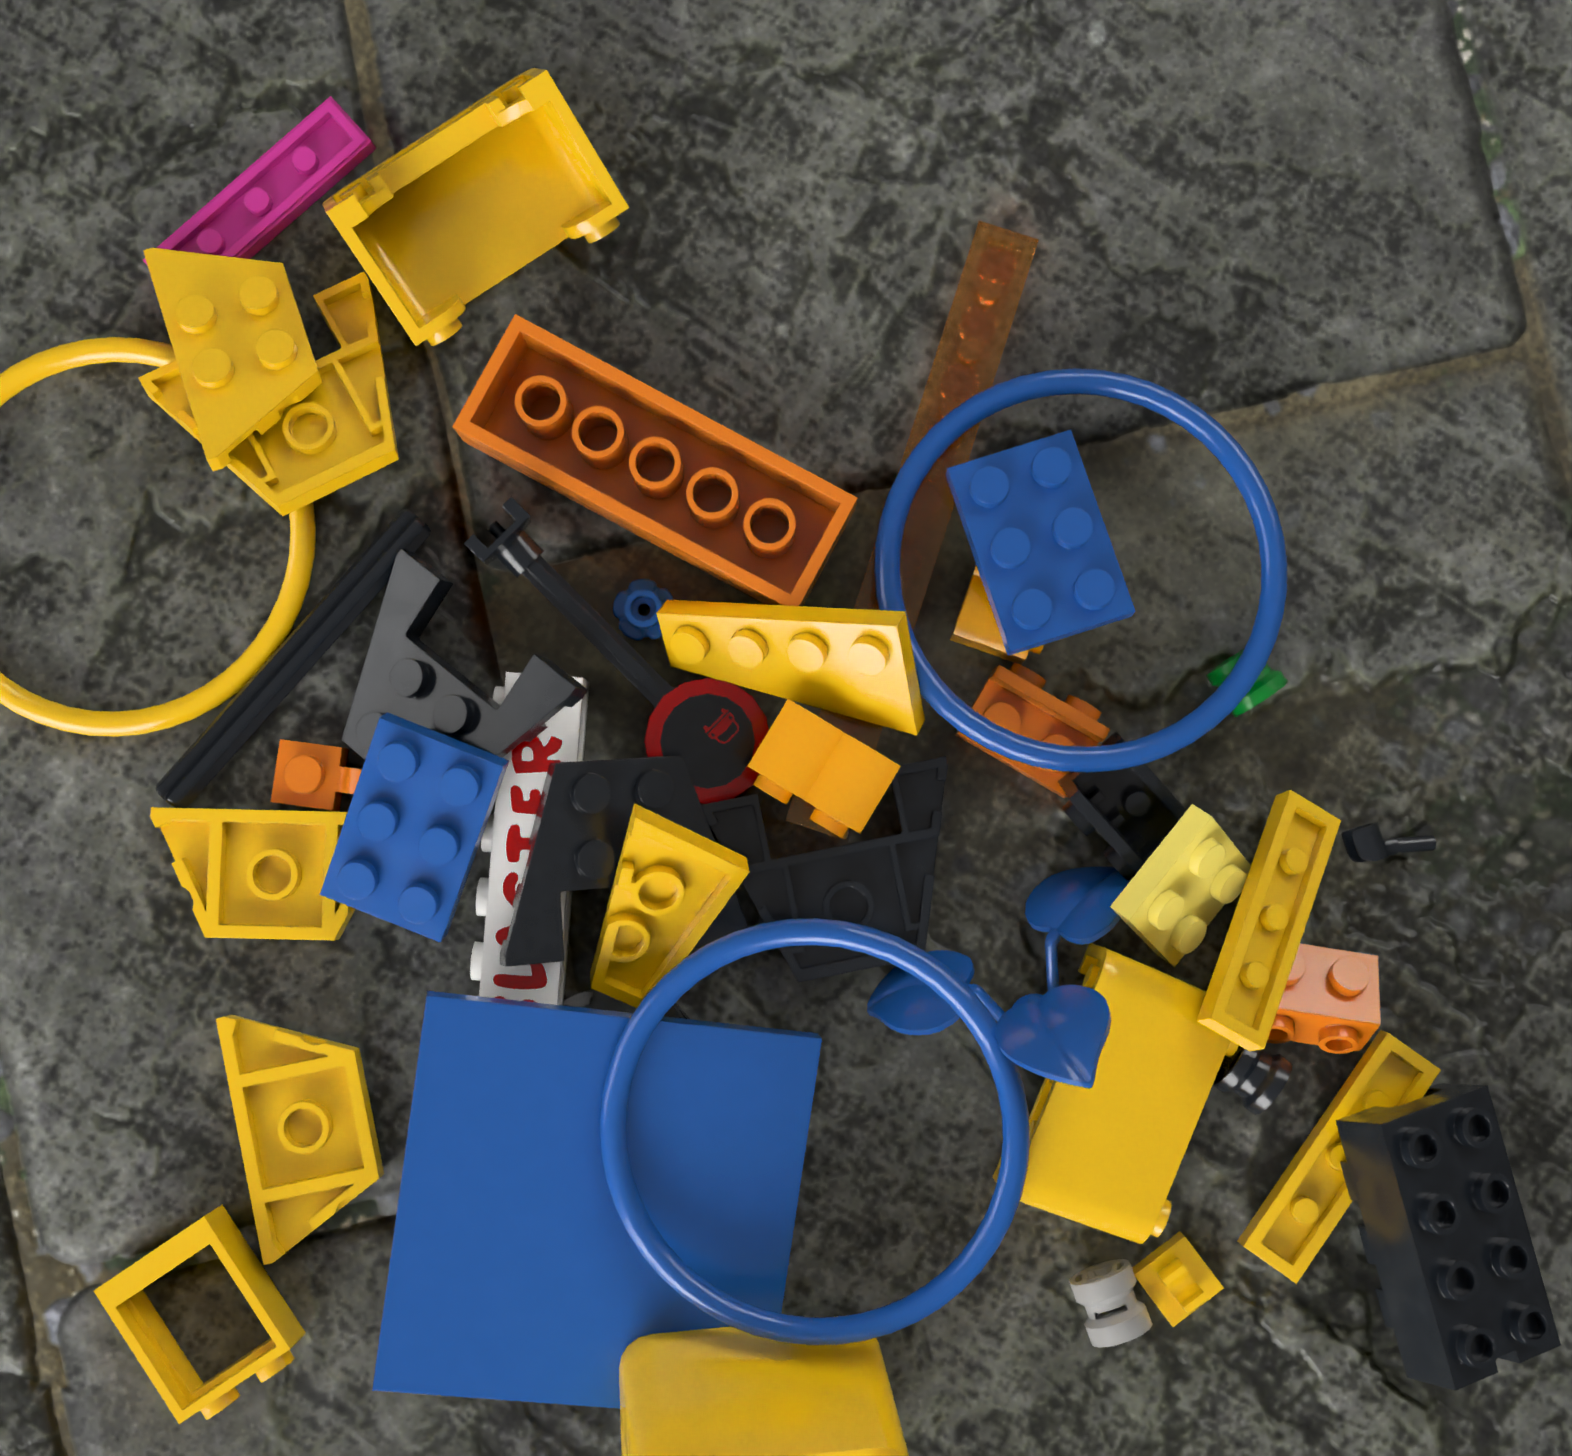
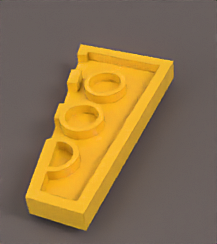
M666 600L656 613L670 667L916 736L925 722L906 611Z

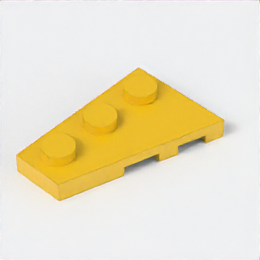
M634 803L590 971L591 989L637 1008L643 998L660 979L683 959L688 957L750 872L747 857Z

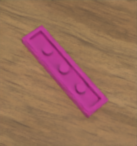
M330 96L157 248L251 259L376 150V147L361 128Z

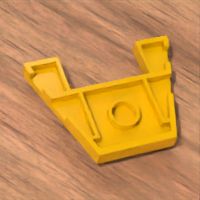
M361 272L313 295L321 315L340 347L339 350L316 360L323 383L301 402L288 406L284 410L281 419L264 434L261 435L255 430L228 453L232 461L226 466L282 516L399 460L373 291L365 272ZM174 360L138 377L148 396L201 443L177 361Z

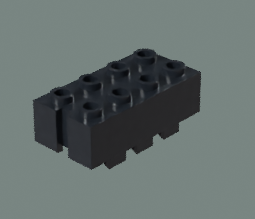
M1439 1083L1430 1086L1424 1095L1425 1097L1394 1107L1375 1106L1338 1119L1336 1124L1346 1156V1160L1341 1161L1340 1164L1350 1200L1358 1201L1364 1224L1358 1225L1366 1258L1368 1263L1376 1265L1382 1286L1375 1288L1385 1326L1394 1329L1407 1378L1456 1391L1498 1373L1495 1362L1497 1358L1522 1363L1561 1346L1488 1085Z

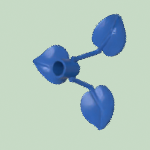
M1099 866L1069 869L1051 875L1034 888L1027 899L1025 915L1033 929L1049 932L1045 938L1047 992L1044 995H1025L1019 998L1012 1008L1006 1012L981 986L969 984L973 978L975 968L968 956L949 950L927 952L963 980L988 1008L993 1018L997 1021L995 1030L997 1044L1001 1052L1009 1060L1042 1077L1089 1089L1093 1086L1099 1056L1110 1031L1111 1012L1106 999L1096 990L1081 985L1059 986L1058 944L1062 937L1074 944H1090L1106 935L1119 922L1121 917L1110 906L1130 881L1126 880L1116 868ZM897 966L880 981L867 1004L869 1016L878 1018L892 1030L908 1035H930L937 1033L954 1024L960 1018L951 1006L934 990Z

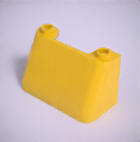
M538 68L529 69L501 85L352 181L322 204L325 212L415 346L426 339L431 346L445 341L462 328L463 325L458 317L466 310L465 304L567 238L577 239L584 236L589 244L602 239L620 225L616 216L629 208L546 69Z
M1090 943L1078 972L1085 975L1082 986L1096 990L1106 999L1111 1012L1110 1031L1099 1056L1092 1088L1074 1086L1045 1078L1029 1116L1030 1149L1028 1171L1020 1202L1137 1244H1143L1150 1235L1159 1237L1168 1222L1172 1203L1166 1198L1224 1056L1232 1057L1239 1045L1196 1021L1207 991L1108 948ZM1001 1158L993 1175V1179L996 1183L1000 1170Z
M730 1326L645 1335L638 1337L630 1343L621 1356L619 1387L622 1456H909L877 1338L840 1345H801L754 1336Z

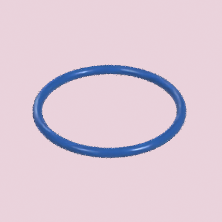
M1072 368L1047 370L1016 377L996 384L972 396L943 417L914 447L892 484L880 517L875 544L874 574L876 597L879 610L906 611L902 595L900 559L905 523L912 502L922 481L938 458L963 433L983 419L1007 407L1028 400L1047 396L1081 394L1115 398L1140 405L1165 416L1183 427L1205 445L1234 480L1253 520L1261 561V592L1258 611L1251 635L1242 655L1217 690L1188 715L1158 732L1136 740L1113 745L1090 747L1064 746L1016 734L977 713L956 696L926 659L907 617L920 694L941 717L958 731L987 749L1031 766L1065 772L1091 773L1116 771L1155 761L1192 744L1226 718L1251 690L1269 659L1283 619L1287 594V556L1284 534L1278 511L1257 467L1233 436L1200 407L1169 389L1127 374L1098 369Z
M819 918L786 919L738 930L708 943L683 959L665 974L643 998L628 1020L616 1044L607 1070L600 1114L601 1154L609 1190L626 1231L646 1261L680 1296L713 1318L754 1336L801 1345H840L881 1337L917 1323L942 1308L962 1292L983 1270L1006 1235L1022 1197L1028 1171L1030 1149L1029 1111L1018 1065L1009 1060L1001 1052L995 1037L997 1022L973 990L946 965L926 951L900 937L873 927L847 921ZM819 945L866 953L903 969L929 986L951 1006L979 1044L990 1067L999 1098L1003 1136L1001 1165L995 1191L977 1231L952 1263L929 1283L900 1300L859 1314L838 1317L785 1315L748 1304L716 1288L691 1269L664 1240L641 1200L630 1165L626 1120L631 1084L640 1056L651 1034L664 1015L683 994L719 968L755 953L788 946Z

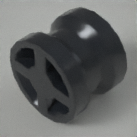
M1239 1046L1232 1057L1224 1056L1213 1086L1222 1092L1233 1091L1242 1098L1243 1106L1257 1115L1265 1111L1278 1097L1289 1079L1292 1063L1281 1054L1270 1055L1262 1049L1248 1051Z

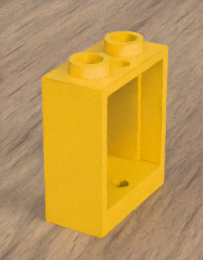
M223 1204L93 1290L178 1424H181L199 1411H201L206 1420L210 1419L241 1396L235 1386L253 1374H256L261 1383L274 1376L295 1359L290 1349L306 1334ZM210 1244L271 1338L203 1383L143 1289Z

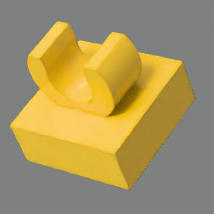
M1180 1231L1132 1267L1135 1278L1172 1327H1175L1224 1289L1188 1239Z

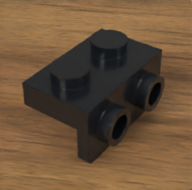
M1116 731L1100 746L1126 741ZM1146 764L1116 771L1068 772L1058 781L1069 799L1062 806L1064 812L1086 836L1097 830L1105 838L1110 846L1103 851V854L1126 880H1130L1136 875L1187 811Z

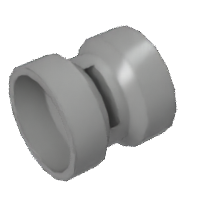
M1116 1259L1102 1262L1076 1273L1069 1280L1076 1302L1083 1305L1086 1309L1088 1317L1084 1325L1090 1342L1094 1347H1110L1131 1341L1146 1333L1153 1325L1145 1304L1137 1300L1133 1288L1137 1280L1129 1260Z

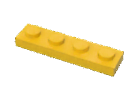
M1292 790L1275 796L1196 1020L1248 1051L1265 1049L1341 823L1340 819Z
M1380 1030L1237 1242L1297 1284L1353 1201L1350 1200L1340 1164L1341 1161L1346 1160L1336 1120L1375 1106L1394 1107L1423 1098L1441 1069L1390 1033Z

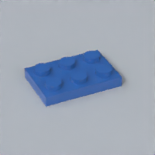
M1071 430L947 468L946 478L1008 656L1129 618L1136 612Z
M387 712L382 715L378 720L320 895L441 943L450 929L509 760Z

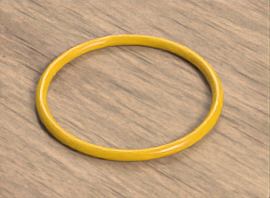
M105 337L84 339L58 345L36 353L0 373V407L27 387L68 369L111 362L140 363L162 367L176 360L171 344L140 338ZM313 502L289 513L290 547L287 568L278 599L268 620L243 654L224 672L204 686L183 697L152 707L127 711H92L69 707L47 700L24 689L0 672V704L25 718L51 728L88 736L110 737L140 735L168 729L193 720L218 707L238 693L285 641L298 617L310 584L315 558L316 526Z

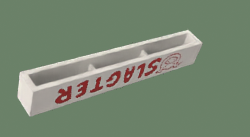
M506 672L505 687H495L493 700L500 706L521 673ZM583 677L572 678L588 689L585 696L572 708L565 706L545 722L547 728L532 741H522L503 757L509 760L495 800L494 814H490L481 839L482 852H491L489 878L480 877L476 893V915L486 916L484 942L475 941L473 945L470 976L471 980L480 981L479 996L563 1005L573 891L561 892L564 961L505 967L500 965V951L503 940H507L515 909L512 905L519 883H522L531 848L529 840L549 764L583 761L589 682Z

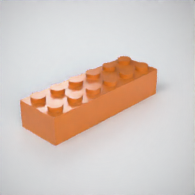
M516 314L452 426L468 445L767 605L803 606L855 512L858 500L856 496Z

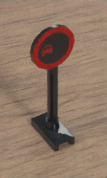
M510 497L502 507L514 523L505 530L497 521L493 522L487 530L497 540L488 548L474 534L464 544L484 564L488 565L498 558L517 578L523 574L653 704V710L648 716L644 736L647 757L682 755L700 803L708 804L733 799L750 788L756 781L759 773L749 768L748 764L769 731L767 718L753 696L735 684L708 677L682 682L676 687L670 686L541 556L544 550L525 531L531 523L530 515Z

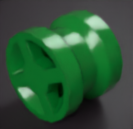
M1244 648L1205 675L1212 686L1219 687L1242 655ZM1266 663L1251 690L1231 712L1232 715L1237 717L1284 687L1288 680L1283 673L1271 669L1269 664Z

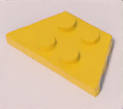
M160 248L143 250L207 462L213 472L223 469L232 461L228 455L229 452L255 430L261 435L264 434L281 419L284 410L288 406L301 402L323 383L283 263Z
M151 807V820L155 828H161L175 859V862L171 864L181 886L189 891L193 899L192 910L205 938L334 941L339 940L356 909L322 896L320 892L347 812Z
M228 1015L217 1018L216 1024L263 1265H267L278 1260L384 1175L360 1048L244 1017Z

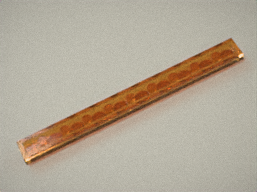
M978 222L899 470L914 447L934 425L972 396L992 387L1039 239L986 222ZM980 422L955 440L934 463L917 491L905 523L901 545L900 576L907 617L913 631L955 503L946 478L947 468L968 462ZM875 545L854 609L879 610L874 574ZM821 709L820 718L876 750L883 726ZM796 795L793 796L786 818L787 822L840 838L809 819L815 809L813 805ZM848 828L843 838L840 839L847 840L850 828Z

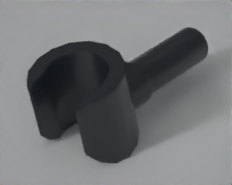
M1378 822L1358 826L1341 834L1349 858L1356 863L1379 861L1397 853L1434 851L1436 849V839L1433 835L1393 837L1383 840Z

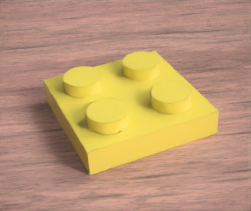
M1192 804L1110 907L1159 957L1175 967L1185 954L1191 953L1200 945L1205 937L1207 926L1225 904L1231 903L1240 895L1251 865L1214 818Z

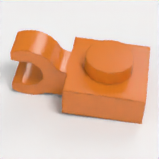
M280 739L270 802L340 811L342 793L354 794L362 769L346 767L349 751L347 748Z

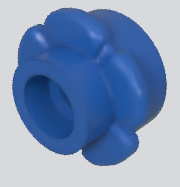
M637 579L629 584L626 591H620L613 602V614L616 618H619L620 631L628 638L637 641L642 640L644 637H649L652 640L662 637L656 613L666 600H674L669 590L657 587L656 582L651 579ZM642 604H647L650 607V613L646 616L638 613V608Z

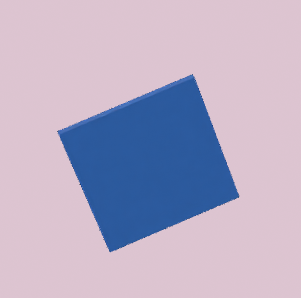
M427 991L372 1391L620 1409V1359L627 1346L638 1337L656 1333L730 1327L704 1313L684 1299L656 1273L642 1256L626 1231L609 1190L601 1154L600 1114L602 1093L607 1070L616 1044L633 1013ZM663 1017L651 1034L640 1056L628 1098L626 1120L627 1148L632 1174L639 1195L651 1220L664 1240L698 1275L738 1300L761 1309L781 1313L822 1038L818 1033Z

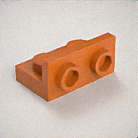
M1013 663L1009 670L1001 665L994 668L971 706L977 713L1005 729L1047 743L1064 746H1097L1099 742H1103L1110 732L1108 727L1098 722L1102 713L1094 706L1072 695H1068L1064 702L1042 690L1046 683L1043 677L1017 663ZM957 730L955 735L1059 796L1067 798L1058 781L1068 772L1035 767L1009 759L983 747Z

